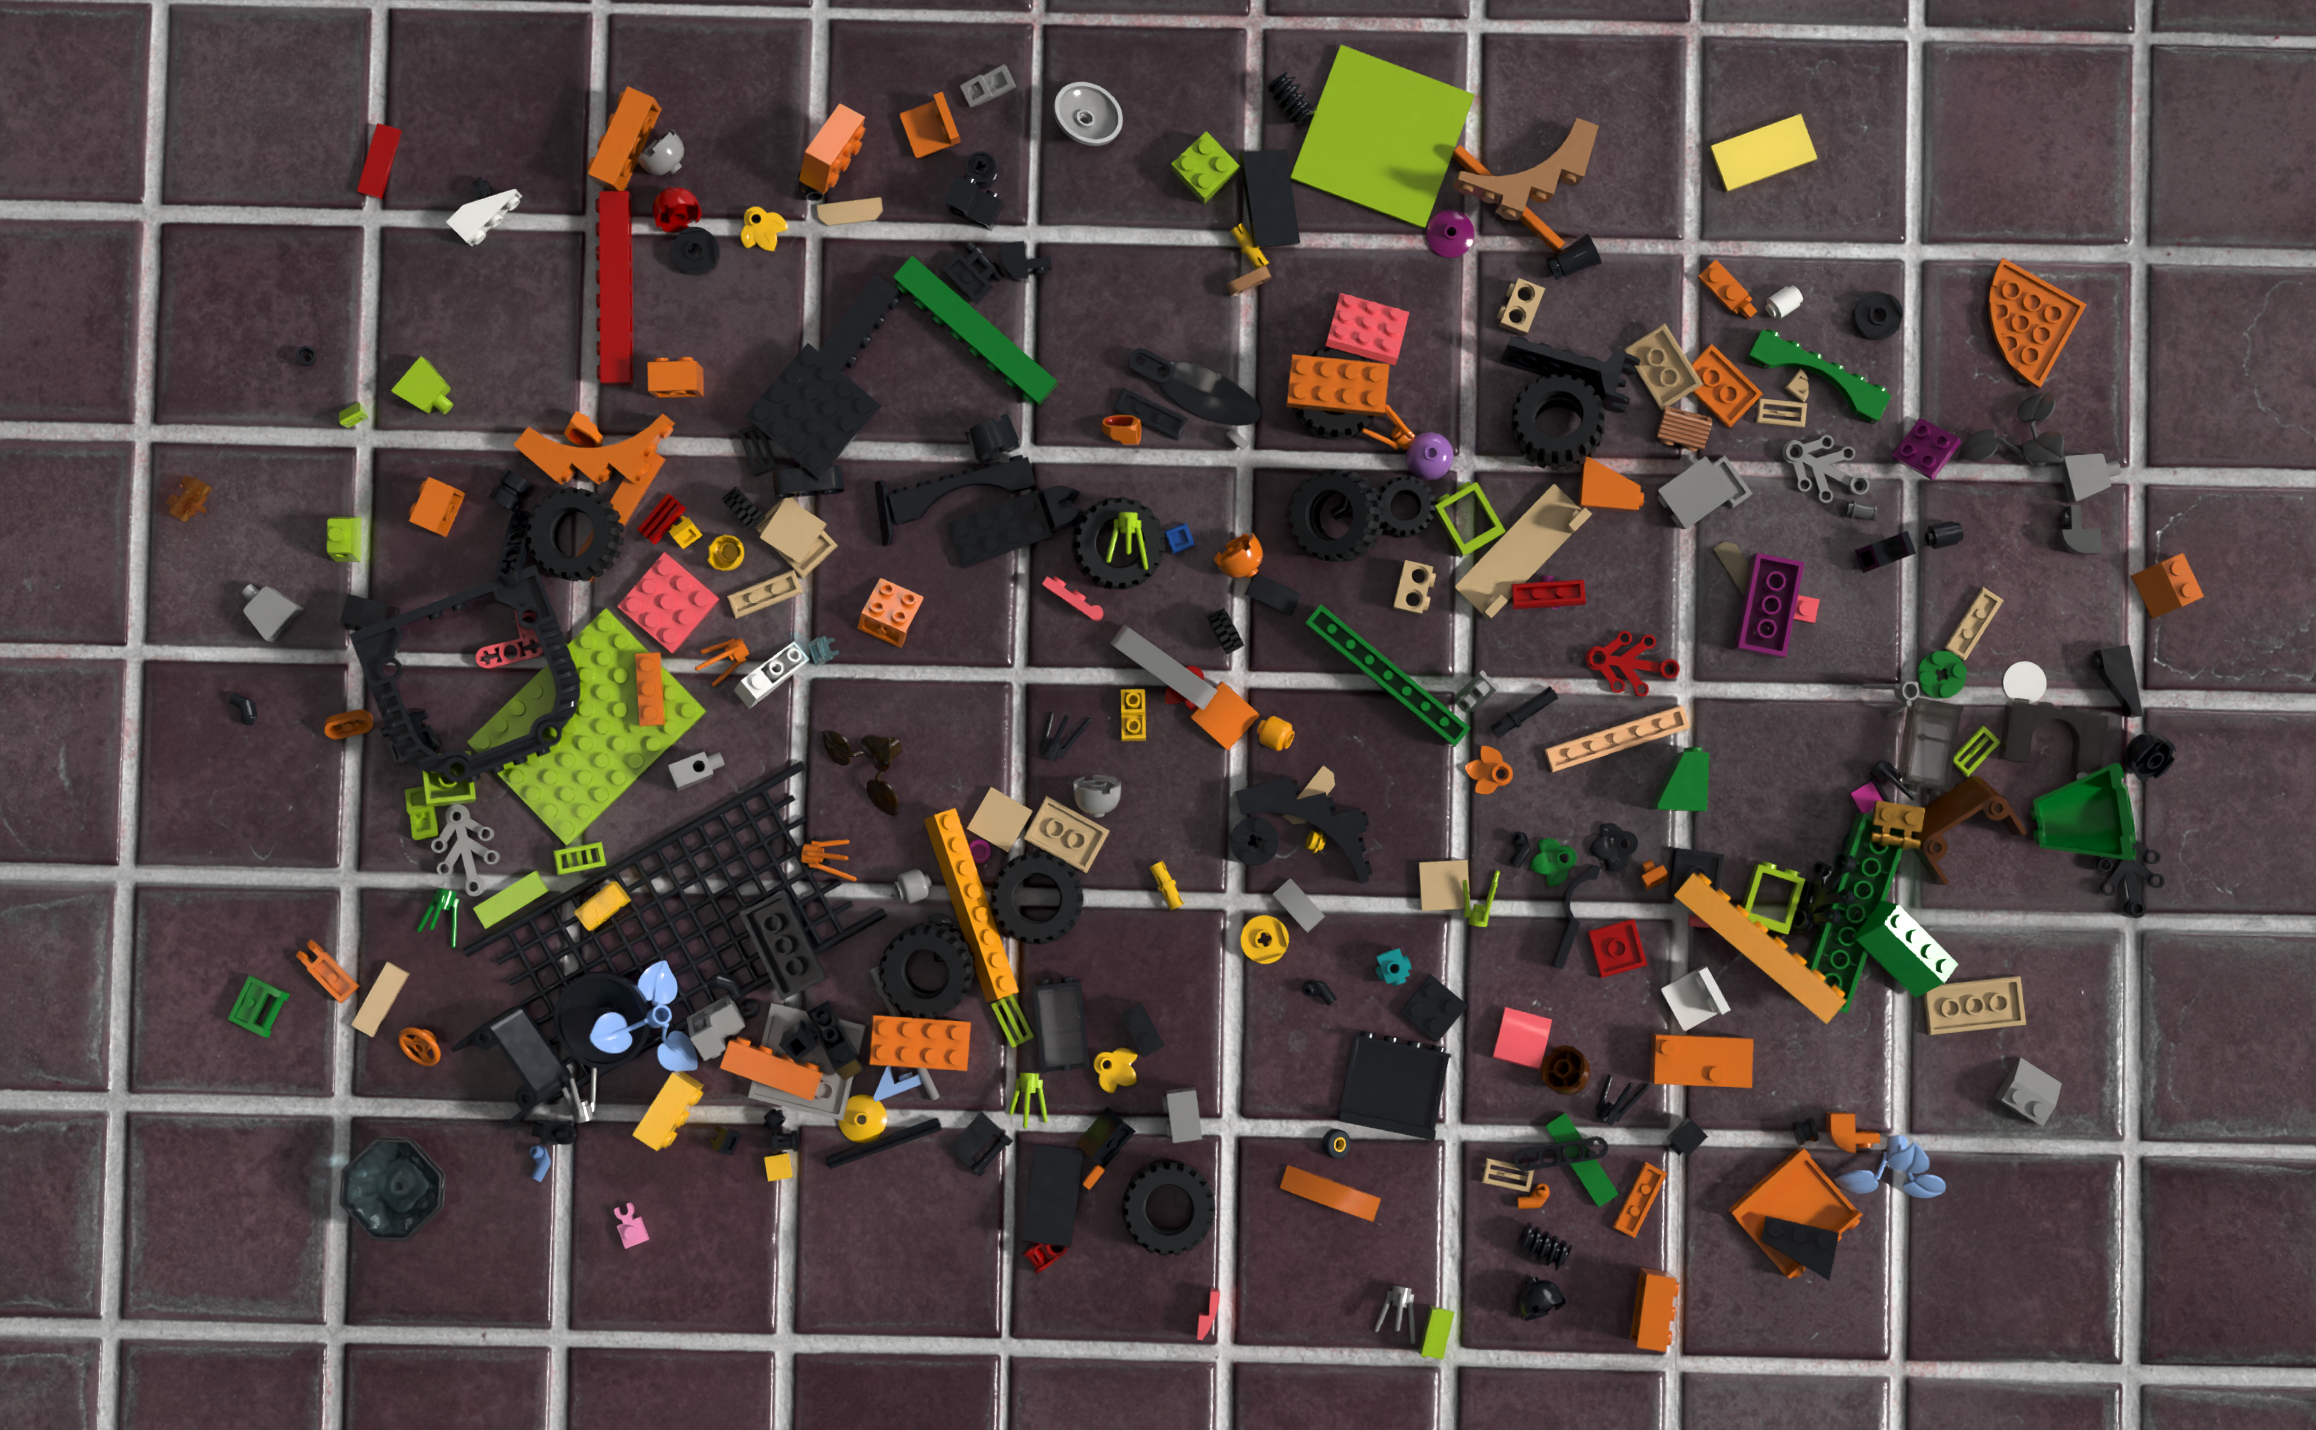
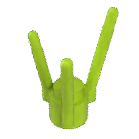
M1120 512L1118 513V520H1114V530L1106 562L1110 563L1119 529L1120 533L1126 534L1127 554L1131 553V534L1135 533L1136 529L1143 568L1147 570L1148 563L1141 532V520H1138V513Z
M1499 870L1495 871L1485 905L1474 904L1473 908L1470 909L1467 880L1462 881L1465 905L1464 917L1469 918L1468 924L1487 927L1489 911L1500 874Z
M1020 1073V1079L1016 1078V1087L1009 1115H1013L1021 1089V1092H1025L1023 1128L1025 1129L1028 1127L1030 1093H1036V1088L1043 1122H1048L1043 1094V1080H1039L1038 1073Z

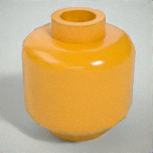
M1271 716L1266 721L1262 720L1257 729V733L1260 734V743L1275 751L1287 749L1295 735V732L1292 731V725L1276 716Z

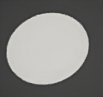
M2027 661L2018 662L2006 671L2003 687L2005 693L2012 701L2023 705L2032 704L2043 696L2046 690V677L2042 669L2036 664Z

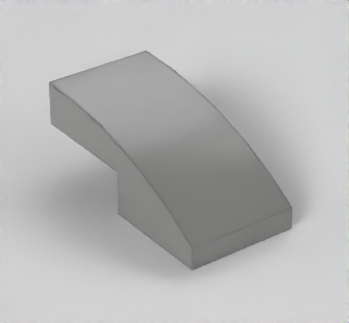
M1002 65L984 76L980 74L960 85L969 106L972 108L1016 88V85L1007 66Z
M1291 878L1273 893V896L1307 933L1325 917Z

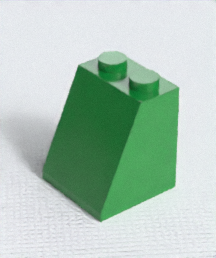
M1699 747L1684 748V752L1677 753L1651 803V810L1707 811L1709 753L1702 752L1703 748Z

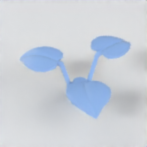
M660 961L650 966L640 976L637 984L647 1001H652V1006L655 1007L648 1012L646 1019L627 1027V1022L622 1015L614 1012L606 1013L596 1021L589 1038L591 1043L601 1051L620 1053L626 1050L632 1043L629 1031L647 1023L653 1028L662 1026L661 1039L664 1043L657 1048V1058L660 1065L666 1070L673 1072L693 1071L697 1069L698 1062L695 1048L689 1037L680 1031H673L666 1038L671 1011L665 1004L675 999L677 995V982L667 961Z
M1893 1135L1888 1138V1152H1883V1159L1876 1175L1871 1171L1858 1170L1834 1178L1836 1184L1850 1192L1859 1194L1869 1193L1878 1188L1877 1180L1881 1178L1887 1162L1888 1166L1893 1170L1907 1171L1910 1181L1903 1184V1189L1913 1197H1935L1945 1192L1946 1188L1945 1182L1935 1175H1920L1916 1178L1912 1175V1173H1922L1928 1170L1929 1160L1916 1142L1908 1146L1907 1138L1901 1135Z

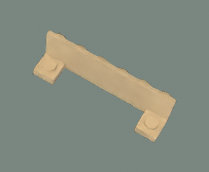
M1553 484L1455 585V589L1486 619L1490 620L1512 597L1511 584L1525 583L1592 513L1586 508L1580 509L1558 486Z

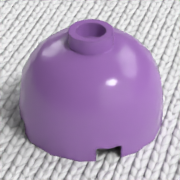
M1434 432L1421 433L1416 436L1406 450L1407 467L1413 475L1423 480H1437L1444 476L1451 468L1454 459L1453 448L1449 441L1441 434Z

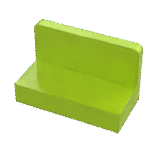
M1430 1305L1419 1349L1421 1357L1426 1358V1356L1443 1360L1454 1311Z

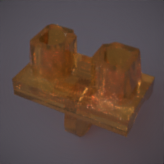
M187 475L181 481V487L185 489L181 496L173 494L166 501L170 507L168 512L185 522L191 516L194 517L198 510L204 514L207 512L208 509L203 504L208 499L206 496L213 489L198 478H192Z

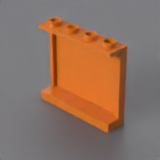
M1801 1146L1728 1209L1729 1213L1789 1279L1799 1277L1805 1271V1268L1800 1263L1761 1241L1766 1216L1838 1232L1839 1241L1842 1238L1841 1234L1847 1228L1851 1230L1860 1222L1859 1218L1863 1215L1856 1210L1813 1161L1806 1149Z

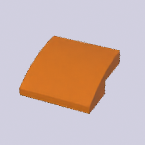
M1221 681L1215 687L1218 691L1204 710L1197 707L1189 717L1229 751L1260 714Z

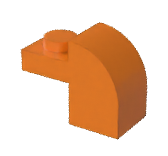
M1826 1112L1827 1135L1838 1148L1850 1153H1856V1143H1858L1860 1148H1872L1873 1143H1880V1133L1855 1130L1854 1113Z

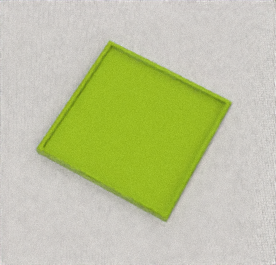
M1340 45L1290 179L1425 229L1475 94Z

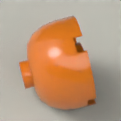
M1245 533L1225 545L1227 550L1223 554L1219 551L1214 557V562L1225 575L1232 578L1244 576L1250 578L1258 572L1257 567L1262 561L1263 552L1254 533H1251L1250 537Z

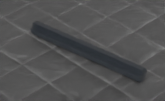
M934 1118L826 1157V1163L829 1169L935 1133L942 1129L940 1120Z

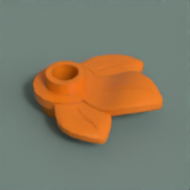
M1482 746L1480 751L1481 759L1468 763L1465 766V770L1471 778L1478 781L1475 792L1490 794L1498 786L1507 785L1512 780L1513 771L1507 763L1503 762L1502 755L1498 750L1489 746ZM1499 769L1505 772V776L1502 779L1496 776V772Z

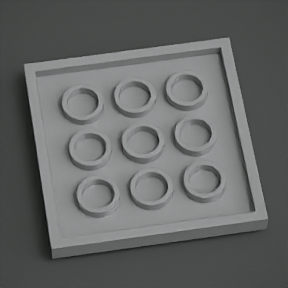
M771 1003L761 1045L774 1049V1054L782 1056L786 1052L779 1044L786 1030L801 1019L813 1027L807 1014L808 1011ZM839 1019L859 1055L866 1025ZM817 1037L814 1049L797 1061L804 1065L806 1061L815 1063L820 1066L819 1070L824 1071L814 1100L810 1101L752 1080L748 1098L843 1120L854 1076L845 1081L840 1078L834 1071L820 1039Z

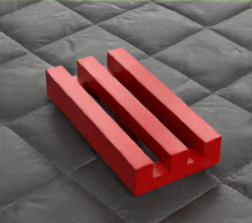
M667 493L637 530L656 545L687 508Z

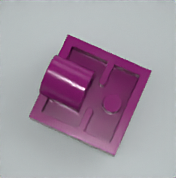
M1919 418L1892 457L1895 461L1933 481L1958 448L1961 440L1934 424Z

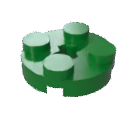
M1936 651L1923 657L1917 666L1916 676L1919 688L1931 698H1950L1959 693L1965 684L1966 666L1958 656L1951 652ZM1944 669L1947 678L1946 680L1941 679L1938 681V675L1935 672L1936 670L1941 671Z

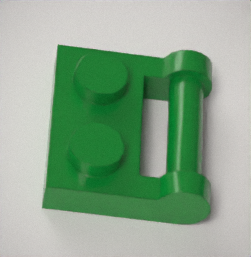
M250 975L228 1020L258 1035L269 1038L272 1032L270 1029L284 1000H288L290 993ZM269 994L275 996L262 1025L256 1024L255 1022Z

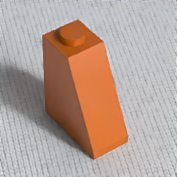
M1586 457V462L1581 464L1579 508L1637 512L1639 507L1643 506L1644 492H1640V485L1594 459Z

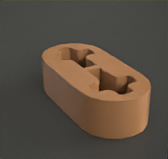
M1264 266L1233 280L1226 285L1230 297H1234L1268 281L1272 277L1267 267Z

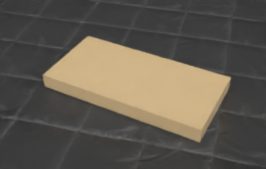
M2020 976L1942 984L1923 994L1928 1035L2026 1025Z

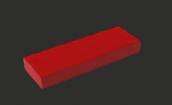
M377 123L357 189L358 193L382 199L402 133L400 129Z
M1584 579L1511 584L1513 610L1586 605Z

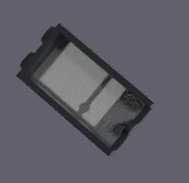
M1075 976L1063 977L1060 983H1052L1051 979L1038 980L1037 985L1032 986L1042 1074L1078 1068L1089 1069L1091 1064L1081 980L1076 981Z

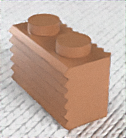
M1664 406L1656 432L1657 438H1660V442L1667 445H1674V442L1683 444V448L1690 451L1704 450L1711 430L1712 419L1686 410Z

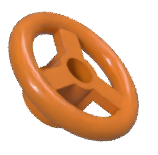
M413 1027L404 1028L400 1031L398 1035L400 1048L412 1061L423 1066H433L439 1062L441 1053L436 1043V1037L432 1032ZM415 1035V1038L412 1040L406 1036ZM408 1046L412 1047L420 1056L416 1055ZM430 1049L433 1052V1058L431 1059L427 1054Z

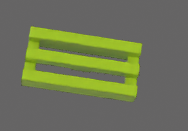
M1982 725L1948 761L1953 763L1965 777H1968L2001 742ZM1984 733L1985 736L1981 739V741L1959 762L1958 759L1963 755V753ZM1990 739V740L1992 741V743H1991V744L1981 753V755L1966 769V768L1964 767V765H1965V764L1984 746V744Z
M1014 994L991 1004L1012 1048L1034 1038ZM1010 1000L1027 1033L1024 1037L1006 1003ZM1000 1005L1003 1006L1018 1036V1040L1016 1041L1014 1040L999 1010L998 1006Z

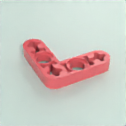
M515 610L514 614L520 639L479 649L476 654V662L480 667L493 669L538 658L544 654L540 645L537 648V653H534L533 650L524 651L526 656L523 657L520 643L523 642V647L531 646L533 640L535 643H540L534 630H526L519 625L517 619L518 612ZM525 612L522 619L533 617L536 620L537 615L534 612ZM508 646H515L517 649V656L513 659H508L505 656V649ZM499 648L502 662H499V658L490 659V664L482 661V657H485V652L495 655L498 654L496 649Z

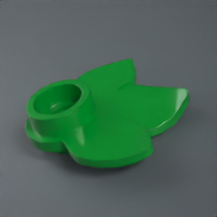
M1542 839L1538 841L1541 853L1532 859L1529 866L1537 873L1547 874V884L1549 887L1557 886L1567 879L1568 870L1577 862V854L1572 847L1561 846L1555 839ZM1561 854L1568 855V862L1561 861Z

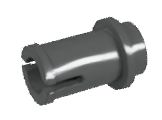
M1852 500L1846 503L1844 514L1849 516V519L1857 517L1874 521L1877 515V506L1860 504L1856 500Z

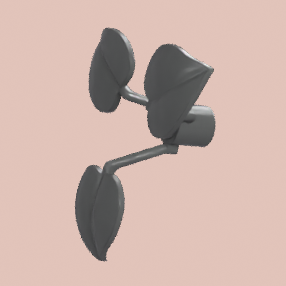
M2043 392L2034 395L2020 405L2017 413L2018 418L2021 422H2030L2029 425L2034 438L2024 443L2022 451L2003 438L1996 437V432L1993 429H1984L1974 433L1966 440L1960 451V461L1979 462L1986 460L1996 452L1998 443H2002L2019 454L2021 458H2026L2034 468L2042 467L2046 463L2063 462L2064 438L2058 431H2047L2038 436L2035 428V421H2046L2052 415L2056 403L2053 393Z

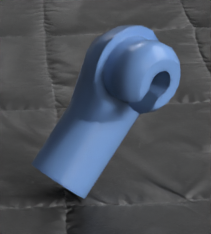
M534 1145L529 1151L530 1156H533L536 1162V1167L531 1177L542 1182L551 1164V1159L544 1146Z

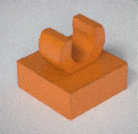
M1651 859L1642 864L1645 872L1642 875V884L1646 891L1668 880V872L1664 865L1656 868Z

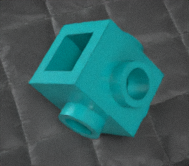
M1395 948L1375 956L1379 965L1375 967L1380 981L1384 980L1386 984L1391 983L1392 986L1406 982L1405 977L1410 976L1408 970L1412 969L1407 955L1402 956L1400 948ZM1392 964L1397 965V969L1395 972L1390 971V966Z

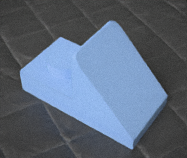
M887 1066L873 1097L874 1101L877 1102L921 1085L922 1081L919 1074L913 1076L912 1072L899 1076V1082H896L891 1067Z

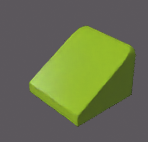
M358 402L339 413V422L342 426L350 428L367 419L368 415L362 404Z

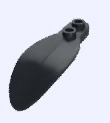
M1144 348L1135 349L1129 355L1128 364L1134 372L1158 383L1175 403L1201 418L1220 424L1245 426L1256 423L1261 417V409L1251 395L1231 380L1208 368L1188 362H1170ZM1137 357H1142L1144 359L1143 365H1138L1136 363ZM1158 368H1164L1166 374L1164 376L1158 375Z

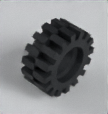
M736 486L722 498V501L751 531L765 519V516Z
M1225 608L1207 616L1218 641L1227 655L1244 646Z

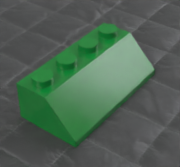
M1881 900L1853 938L1914 998L1944 984L1958 965L1898 904Z

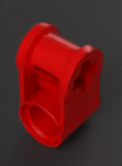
M1035 1244L1022 1255L1028 1258L1035 1268L1034 1273L1038 1274L1064 1255L1068 1248L1064 1247L1061 1250H1056L1050 1245Z

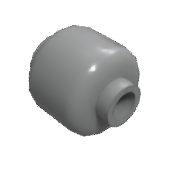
M913 869L898 875L897 882H894V887L899 900H904L906 903L911 904L927 898L932 884L928 874L923 875L919 869Z

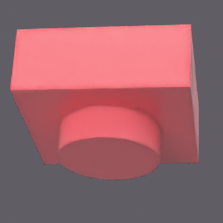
M1798 595L1794 620L1815 623L1820 599Z

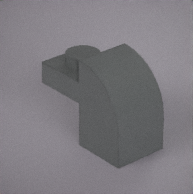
M2081 505L2065 507L2061 515V522L2065 529L2056 532V538L2060 546L2068 553L2074 555H2096L2102 553L2101 529H2082Z

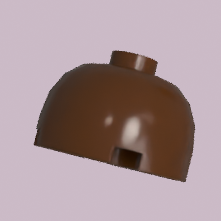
M1568 1045L1556 1047L1553 1049L1554 1052L1549 1057L1545 1056L1540 1068L1541 1078L1546 1086L1557 1094L1565 1096L1577 1094L1589 1082L1591 1075L1590 1064L1585 1055L1575 1047Z

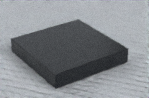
M1675 848L1669 896H1674L1693 873L1697 875L1700 873L1704 874L1712 881L1710 886L1718 891L1721 883L1724 854Z

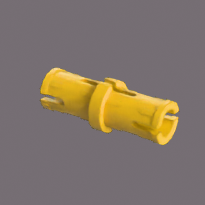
M1243 223L1230 231L1242 249L1240 251L1242 254L1247 255L1255 270L1269 263L1259 248H1253L1252 237Z
M1161 861L1149 867L1159 886L1157 889L1165 897L1170 911L1183 905L1184 902L1174 885L1176 882L1174 879H1171L1164 862Z

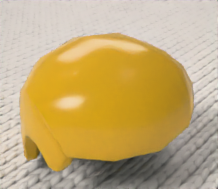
M724 534L716 537L711 545L708 546L709 557L707 561L714 569L726 572L734 570L741 565L744 559L743 544L735 536Z

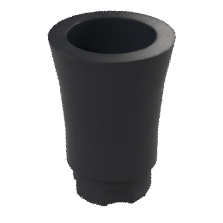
M1588 233L1563 250L1554 253V256L1546 259V263L1555 280H1559L1563 276L1566 278L1578 271L1602 264L1599 253Z

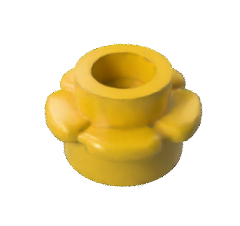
M1312 830L1309 833L1305 847L1311 850L1312 853L1323 849L1326 842L1323 832Z

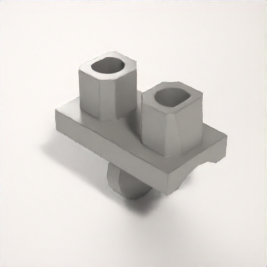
M1482 670L1456 694L1459 698L1456 705L1465 713L1469 709L1474 712L1499 686L1493 683L1492 679L1487 677L1486 673Z

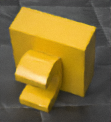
M682 516L680 517L682 522L677 526L673 524L669 533L681 548L685 549L700 538L702 534L689 518Z

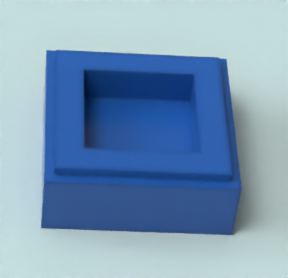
M1187 523L1164 531L1172 554L1195 546Z

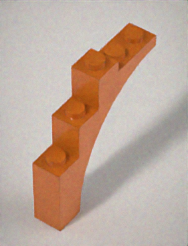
M662 413L648 428L634 437L614 445L598 448H578L563 445L545 438L534 429L528 427L513 445L561 485L564 482H569L574 477L576 468L597 484L607 481L612 475L611 470L613 468H616L627 479L637 484L645 480L649 474L651 465L645 459L647 457L650 458L657 451V445L662 439L670 436L675 423Z

